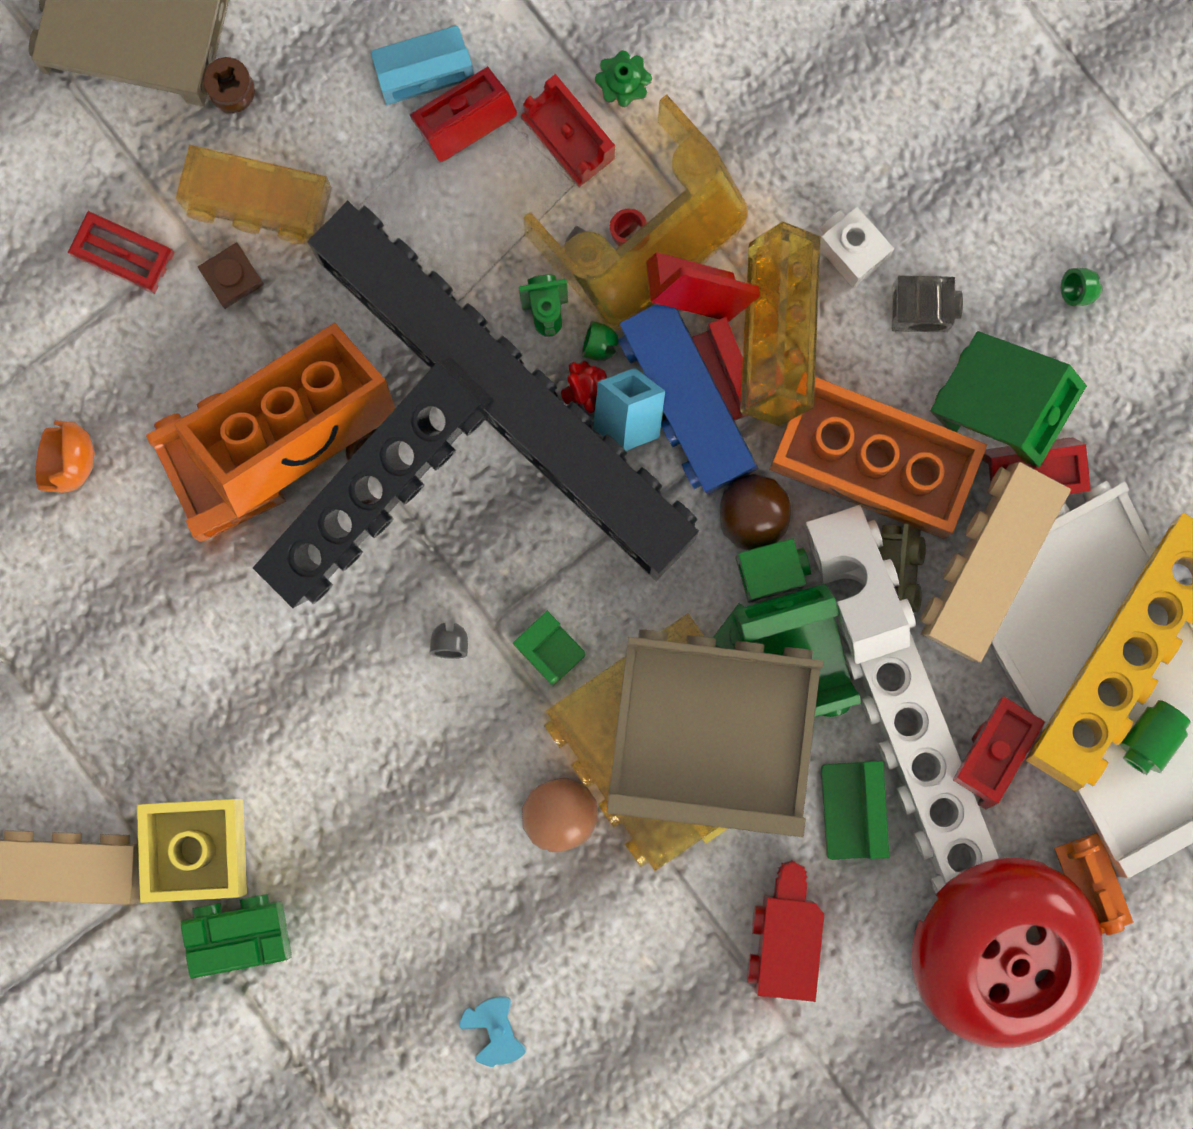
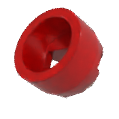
M623 209L612 217L610 233L618 246L625 250H635L641 247L647 240L648 225L644 215L638 210ZM638 225L641 227V228H640L636 233H634L630 238L625 239L627 236H629V235L637 228Z

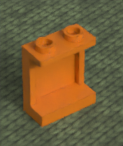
M217 393L197 403L198 409L223 393ZM179 413L169 415L154 424L156 430L146 435L149 444L155 448L188 518L185 521L193 538L200 542L286 502L280 490L237 518L191 460L174 424L188 415L181 417Z

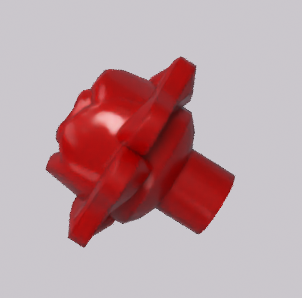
M585 360L579 364L572 362L569 364L570 374L567 375V381L570 385L561 390V397L565 404L568 405L573 401L583 405L588 413H593L596 406L598 382L607 379V374L601 368L594 365L590 366Z

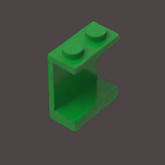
M977 331L970 344L962 351L958 364L947 383L937 393L935 403L930 412L945 428L958 432L962 426L1007 444L1024 462L1040 467L1087 385L1070 364Z
M826 584L733 610L742 642L765 645V654L783 656L784 647L812 650V659L824 661L819 675L815 717L820 715L825 717L839 716L846 713L851 706L861 704L860 695L851 682L835 619V616H839L836 599Z

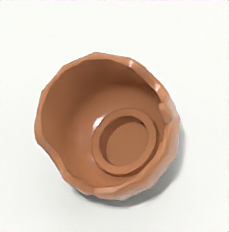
M569 778L554 779L539 785L530 792L522 807L524 831L534 845L549 852H563L584 844L591 837L599 820L597 801L587 786Z

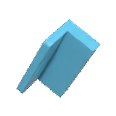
M458 26L398 42L371 52L386 105L460 84L474 75L469 52L465 47Z

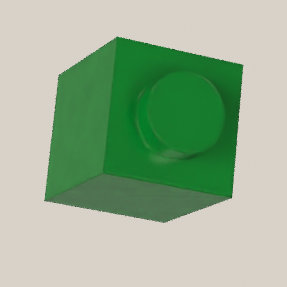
M794 538L741 552L735 557L748 603L801 589L806 585L804 576L811 575L804 547L796 549Z

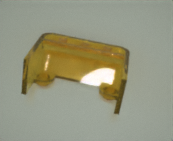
M667 94L659 100L657 122L679 145L673 154L672 170L677 180L686 190L617 250L602 235L595 232L579 233L561 247L531 212L523 217L525 236L556 271L567 280V283L604 324L614 329H622L619 323L655 305L650 300L646 261L658 252L704 264L741 232L748 216L747 203L716 148Z

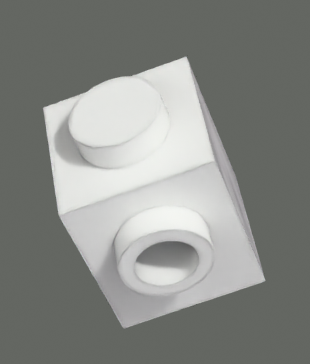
M855 207L847 215L840 210L820 228L824 235L821 236L817 248L853 289L885 263L894 250V247L858 207Z

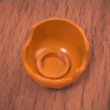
M55 420L54 425L60 427L46 428L41 436L35 467V481L38 490L66 493L78 489L87 480L92 472L95 451L89 433L75 422Z

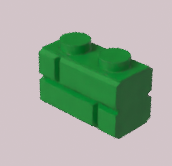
M268 894L239 899L241 908L222 912L221 903L192 908L193 918L181 921L182 937L191 979L286 961L292 958L282 901L270 903Z

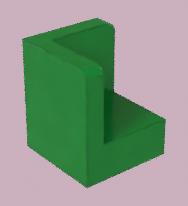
M548 610L513 642L518 651L552 687L585 657V651L561 627V624Z

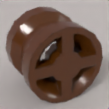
M230 57L218 58L209 64L204 73L203 83L214 105L221 111L228 113L241 112L246 109L254 99L255 87L244 64ZM231 75H233L231 80H228L226 82L221 81V79L225 80L226 78H230Z

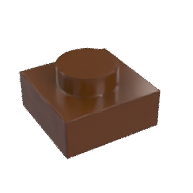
M237 242L197 266L224 309L264 285Z

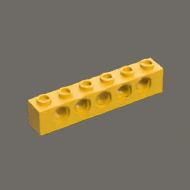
M1183 512L1171 523L1025 759L1073 791L1083 788L1086 783L1094 786L1100 779L1108 765V761L1102 758L1111 742L1118 746L1125 738L1133 724V720L1127 716L1136 702L1143 705L1154 691L1158 680L1153 678L1152 675L1162 661L1168 665L1178 652L1183 640L1178 638L1177 635L1184 623L1193 624L1192 517ZM1174 564L1183 565L1190 570L1192 574L1191 585H1183L1176 581L1172 573ZM1149 604H1158L1166 610L1168 615L1166 625L1155 624L1149 618ZM1125 643L1135 644L1142 650L1144 659L1141 666H1135L1126 661L1123 655ZM1100 683H1108L1116 688L1119 694L1117 706L1105 705L1098 696ZM1076 723L1086 724L1092 729L1094 743L1091 747L1080 746L1074 740L1073 727Z

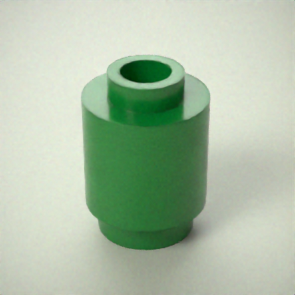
M1158 700L1153 708L1147 707L1121 742L1120 746L1126 751L1123 759L1134 769L1145 775H1148L1150 770L1161 773L1187 738L1188 733L1186 729L1191 724V721L1174 706L1165 701Z

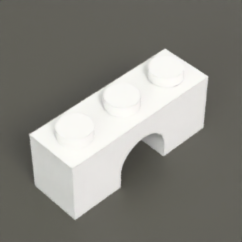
M861 505L806 522L808 544L823 583L826 584L839 579H853L864 586L863 590L857 595L837 602L839 624L855 664L910 647V628L916 626L915 617L907 599L899 600L894 587L899 586V579L892 560L887 559L883 561L878 548L883 546V541L876 521L874 519L867 521Z

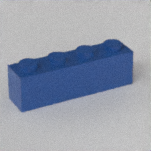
M655 304L619 323L625 336L619 338L618 342L629 363L632 364L638 361L644 374L665 390L663 411L667 419L661 422V426L672 447L681 444L689 460L681 465L693 489L702 486L704 492L710 495L729 485L734 480L758 470L759 468L678 309Z

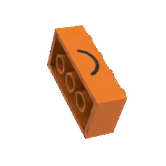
M333 323L183 418L174 426L191 460L237 518H239L380 426L394 411L395 405L384 377L339 326Z
M808 374L801 387L769 470L856 505H861V507L904 524H909L939 538L946 539L955 530L987 444Z

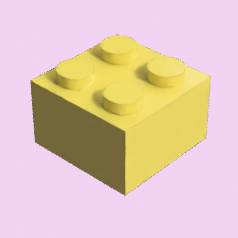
M243 799L137 805L140 903L238 898L247 895Z

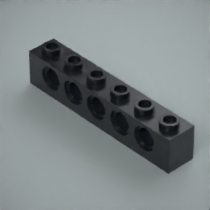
M453 358L437 362L254 565L253 569L292 608L308 600L312 604L317 603L332 588L333 584L328 579L337 569L340 568L343 572L346 571L363 554V551L358 546L369 535L372 538H376L390 525L394 519L389 514L390 511L400 501L404 505L407 504L422 490L425 485L420 480L431 467L435 471L438 470L456 452V449L452 446L453 442L462 433L469 436L485 421L488 415L483 410L493 398ZM432 407L438 408L445 417V427L442 431L435 429L430 422L429 414ZM401 442L408 444L413 451L414 459L411 465L404 463L399 456L398 449ZM370 476L375 477L382 486V496L380 499L374 497L369 491L368 480ZM340 510L344 511L351 519L352 526L350 532L345 531L339 525L338 513ZM309 544L314 545L321 554L320 565L315 564L308 555Z

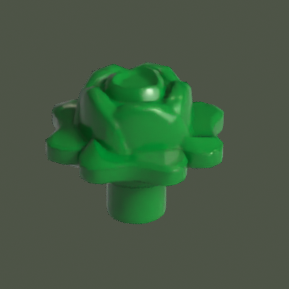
M622 50L614 58L601 60L600 69L602 72L596 74L595 83L602 89L605 102L611 103L617 99L619 106L627 107L633 100L646 97L647 90L645 86L651 83L652 76L644 68V61L641 56L635 55L630 59L629 53Z

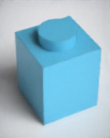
M636 368L599 381L593 429L603 437L606 434L611 436L625 451L659 438L665 390Z

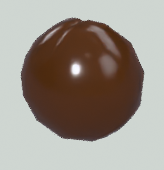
M751 474L742 476L729 484L728 489L724 491L721 498L720 519L724 535L735 546L745 550H752L777 543L786 534L790 523L791 505L787 492L775 479Z

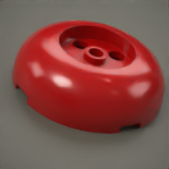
M1002 858L987 861L963 871L939 890L936 894L938 897L937 901L929 910L924 921L919 920L912 943L911 966L916 989L931 1014L946 1029L964 1040L981 1046L1016 1048L1035 1044L1055 1035L1079 1015L1090 1000L1099 980L1103 962V938L1100 923L1093 906L1086 895L1071 879L1036 860ZM1036 925L1035 927L1038 930L1040 939L1035 942H1029L1026 940L1027 930ZM1048 969L1046 976L1035 982L1037 973ZM997 983H1003L1006 985L997 986L989 995V990L993 985Z

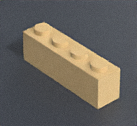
M1021 462L1009 464L1007 469L1001 467L988 487L987 493L993 496L984 512L978 510L966 529L965 536L969 537L970 540L963 554L955 553L944 571L943 579L948 582L940 598L933 596L922 613L920 621L925 626L921 635L970 661L981 663L1071 489Z
M5 830L4 839H0V900L122 905L139 903L138 844H129L130 835L100 834V843L81 842L82 833L52 832V841L34 840V831Z

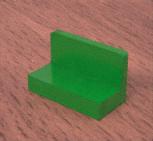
M883 761L822 765L821 777L827 858L831 860L890 858Z

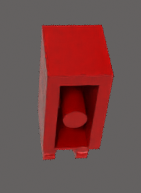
M793 860L781 863V866L778 867L774 896L764 895L763 906H754L752 934L760 935L758 954L749 955L747 983H755L754 992L757 996L816 1002L824 913L815 902L806 900L807 882L805 880L808 878L806 876L807 871L804 869L805 866L799 865L795 861L793 862Z

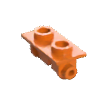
M1097 832L1054 848L1063 874L1081 889L1093 906L1102 934L1106 933L1108 936L1125 930L1124 926L1134 923L1108 853Z

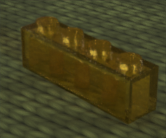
M784 221L749 243L747 283L759 287L760 297L745 308L740 413L777 426L814 408L821 239L819 235Z

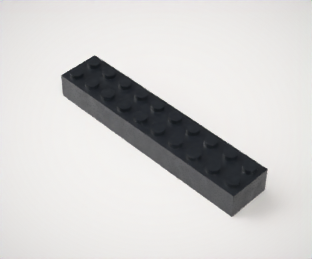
M347 200L307 241L319 264L429 368H432L439 361L453 358L493 398L483 410L488 415L485 420L657 582L695 542L699 533L694 527L695 522L698 520L695 515L678 500L671 505L660 495L662 485L652 474L643 467L637 472L626 463L625 456L627 452L618 442L608 434L602 439L591 430L592 426L590 423L592 419L573 401L567 406L557 398L558 395L555 392L557 386L541 370L536 368L533 373L528 371L520 359L523 356L522 353L507 338L501 336L498 340L494 339L486 327L488 324L487 320L472 305L467 303L463 308L455 302V297L451 294L453 291L452 287L438 273L432 270L426 275L421 270V265L416 261L419 257L403 240L397 238L392 243L388 239L387 233L382 229L384 224L369 208L363 205L358 211Z

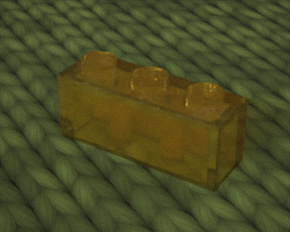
M189 145L175 199L183 210L187 211L186 216L194 220L214 223L216 217L233 221L232 227L244 232L259 234L260 228L278 232L277 237L284 241L305 244V240L310 239L323 226L332 187L327 176Z

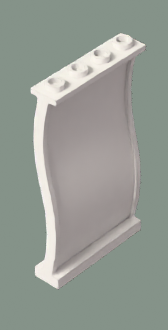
M1108 481L1092 488L1091 491L1082 494L1086 503L1071 511L1066 503L1063 504L990 644L992 651L1027 711L1045 721L1040 730L1041 733L1155 551V547L1128 496L1127 491L1129 488L1126 482L1114 488L1110 487ZM1149 604V618L1155 624L1166 625L1168 622L1166 610L1158 604ZM1188 622L1184 623L1177 635L1183 642L1174 658L1168 665L1161 661L1152 675L1153 678L1158 680L1154 691L1143 705L1136 702L1127 716L1133 720L1132 728L1147 707L1153 708L1158 700L1165 701L1181 711L1191 721V724L1186 729L1188 736L1161 773L1150 770L1148 775L1130 766L1123 759L1126 751L1120 744L1117 746L1111 742L1102 757L1108 761V765L1100 779L1094 786L1086 783L1083 788L1075 791L1110 857L1117 877L1129 879L1193 843V624L1191 625ZM1125 643L1123 655L1126 661L1132 665L1141 666L1144 659L1142 650L1135 644ZM1100 683L1098 687L1100 700L1105 705L1117 706L1119 694L1116 688L1108 683ZM1076 723L1073 727L1074 740L1080 746L1091 747L1094 743L1092 729L1086 724Z

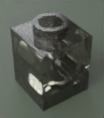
M898 276L892 285V331L948 332L955 324V319H961L963 294L962 291H955V277Z

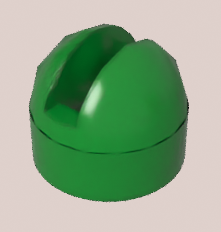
M1071 268L1067 270L1061 281V294L1064 301L1070 306H1085L1094 303L1103 291L1102 285L1099 284L1100 277L1098 273L1087 268Z
M591 321L586 332L582 357L595 361H605L613 357L616 350L612 346L619 344L618 335L613 328L606 324Z

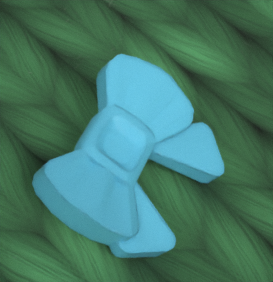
M492 997L479 1004L475 1010L467 1008L464 1011L459 1023L461 1029L487 1028L491 1042L475 1058L476 1062L489 1067L508 1064L518 1060L526 1053V1047L514 1037L508 1018L511 1007V999L509 997Z

